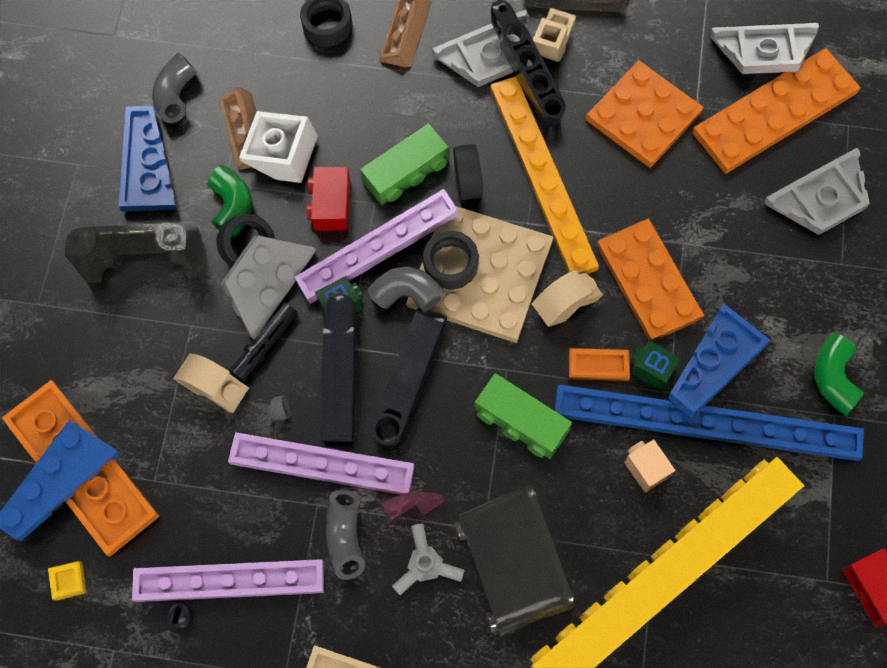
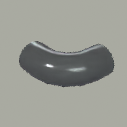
M179 52L159 72L153 85L152 100L155 110L161 119L167 123L178 122L185 115L186 106L181 100L180 94L186 83L197 73L194 66Z
M408 266L387 271L367 288L372 300L384 309H388L398 298L408 296L425 312L434 308L446 296V292L438 282L426 272Z
M347 490L331 493L326 515V540L330 561L337 577L343 580L353 579L359 576L365 569V560L361 553L357 536L360 498L355 493Z

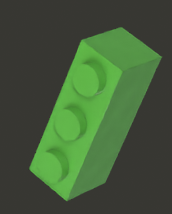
M428 123L361 168L362 182L381 206L387 202H394L406 189L422 183L431 172L443 169L449 161V147Z
M496 373L475 401V411L478 412L476 415L482 421L490 425L492 423L497 424L503 428L502 432L504 435L514 441L520 439L529 445L527 448L530 452L540 458H543V456L549 459L552 458L572 425L571 421Z

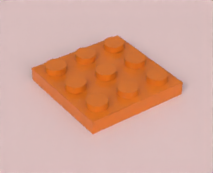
M638 60L587 113L586 121L651 168L697 119L704 107Z

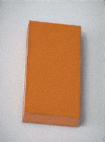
M569 349V380L629 381V350Z

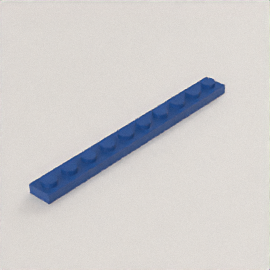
M565 385L557 386L554 411L567 419L860 461L863 457V428L704 406L693 418H690L669 400Z

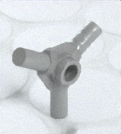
M423 524L411 526L416 549L413 550L409 561V571L392 585L394 590L399 595H402L417 580L420 582L438 578V575L461 582L465 570L443 563V559L431 546H428Z

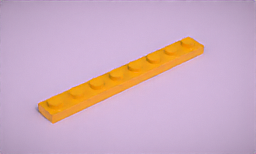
M516 76L491 84L490 91L568 273L574 270L579 274L597 271L599 267Z

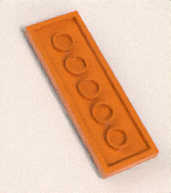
M825 48L803 61L798 72H785L698 124L693 128L692 133L722 171L727 174L858 93L861 87Z
M52 380L2 417L36 463L68 420L97 437ZM110 460L99 470V474L91 481L88 479L75 491L76 494L66 502L109 557L160 517L116 460Z

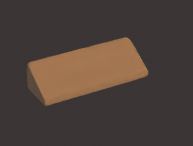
M430 0L397 1L379 57L381 62L402 67L412 66L431 5Z
M238 86L220 98L219 103L238 170L251 168V166L241 162L239 157L257 110L252 93Z

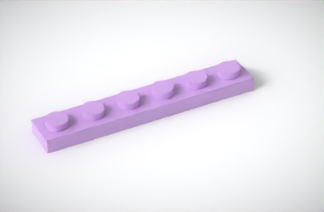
M443 189L295 276V279L311 304L317 300L315 291L344 276L349 281L460 216L458 209Z
M236 432L228 459L231 465L406 496L410 494L415 468L414 463Z
M322 559L133 569L132 601L134 602L324 593V561Z

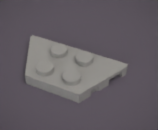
M525 9L517 12L516 15L519 21L527 28V10ZM492 24L432 48L434 58L477 87L513 73L501 49L500 39ZM514 34L507 36L513 42L520 41L519 37ZM522 58L520 62L527 66L528 59Z
M819 24L714 27L711 31V39L742 74L798 72L817 35Z
M853 149L766 197L764 203L818 235L865 210L870 203L868 192L864 188V171H860L859 149Z
M254 236L221 282L227 296L232 299V306L237 316L241 317L247 331L245 333L248 338L254 340L262 331L296 281L295 276L302 272L315 253L316 249L314 247L262 236Z

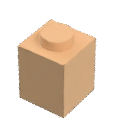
M654 439L647 444L644 441H640L628 450L629 455L624 462L645 493L670 478L675 472V469Z

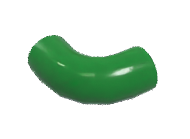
M224 164L217 166L211 173L207 185L209 189L220 195L224 202L223 207L212 220V224L219 230L226 220L237 215L251 214L252 197L247 184L233 170ZM245 225L237 227L232 232L230 239H235Z
M831 333L822 344L815 358L814 379L820 394L835 409L847 416L865 392L854 385L845 374V367L855 354L856 347L842 335Z

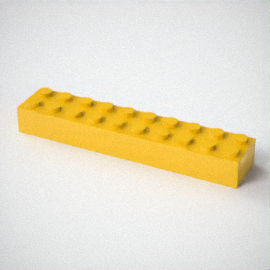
M778 457L770 463L765 459L762 460L743 478L747 483L740 479L720 497L724 501L723 503L719 499L715 500L698 516L701 520L700 523L693 519L675 536L678 540L675 544L670 539L651 556L654 560L652 564L645 560L628 576L631 582L625 585L623 581H620L604 596V599L607 601L604 605L600 606L596 602L579 617L582 623L577 628L571 623L555 638L558 642L556 646L550 649L546 644L530 659L533 665L530 668H595L802 489L804 485Z

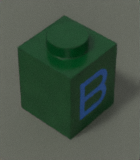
M346 276L315 291L318 304L323 312L328 297L339 292L345 293L352 298L355 303L356 313L362 310L360 299L363 298V295L355 282L350 284Z
M648 341L644 349L638 347L630 362L634 366L630 374L662 392L681 358Z

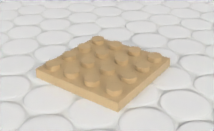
M456 206L460 216L436 229L432 237L440 232L450 230L462 232L469 236L477 246L479 254L478 270L473 280L463 288L454 290L443 289L446 292V296L430 310L447 315V321L517 343L548 257L553 236ZM444 247L436 252L434 265L443 274H458L467 267L468 256L459 247ZM422 262L419 270H423L425 272L424 265ZM411 297L408 298L407 308L417 310L419 306Z

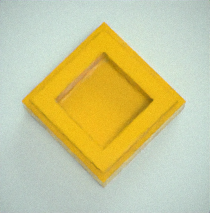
M77 561L48 568L52 600L57 601L87 593L82 562Z

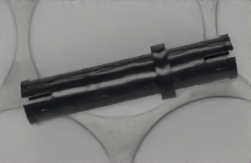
M283 303L251 344L247 343L243 348L245 352L232 368L228 370L230 374L239 381L244 382L258 362L262 363L265 360L264 355L281 336L295 316L298 315V312L289 304Z

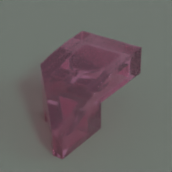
M409 492L382 503V507L388 519L391 520L416 505L423 516L445 503L439 493Z

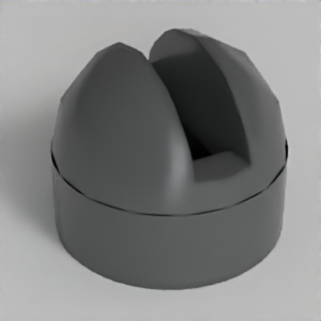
M285 395L274 397L267 403L266 412L271 419L285 420L290 418V406Z

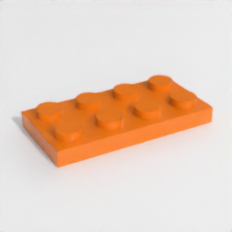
M649 218L597 241L596 246L649 341L654 342L703 319V312Z

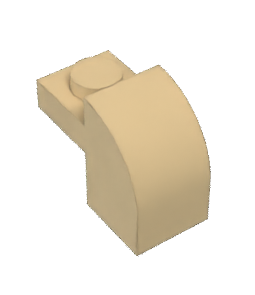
M550 8L546 19H541L533 41L542 57L556 62L561 60L576 21L575 15Z
M574 270L549 285L534 300L532 305L549 327L567 321L579 307L597 302L603 294L597 287L594 279L586 272L579 274Z
M189 354L173 378L196 395L207 397L230 413H234L249 387L231 376L230 372L225 368L196 354Z

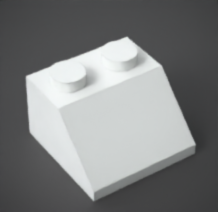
M257 111L239 159L241 162L276 180L301 183L318 135L308 117Z

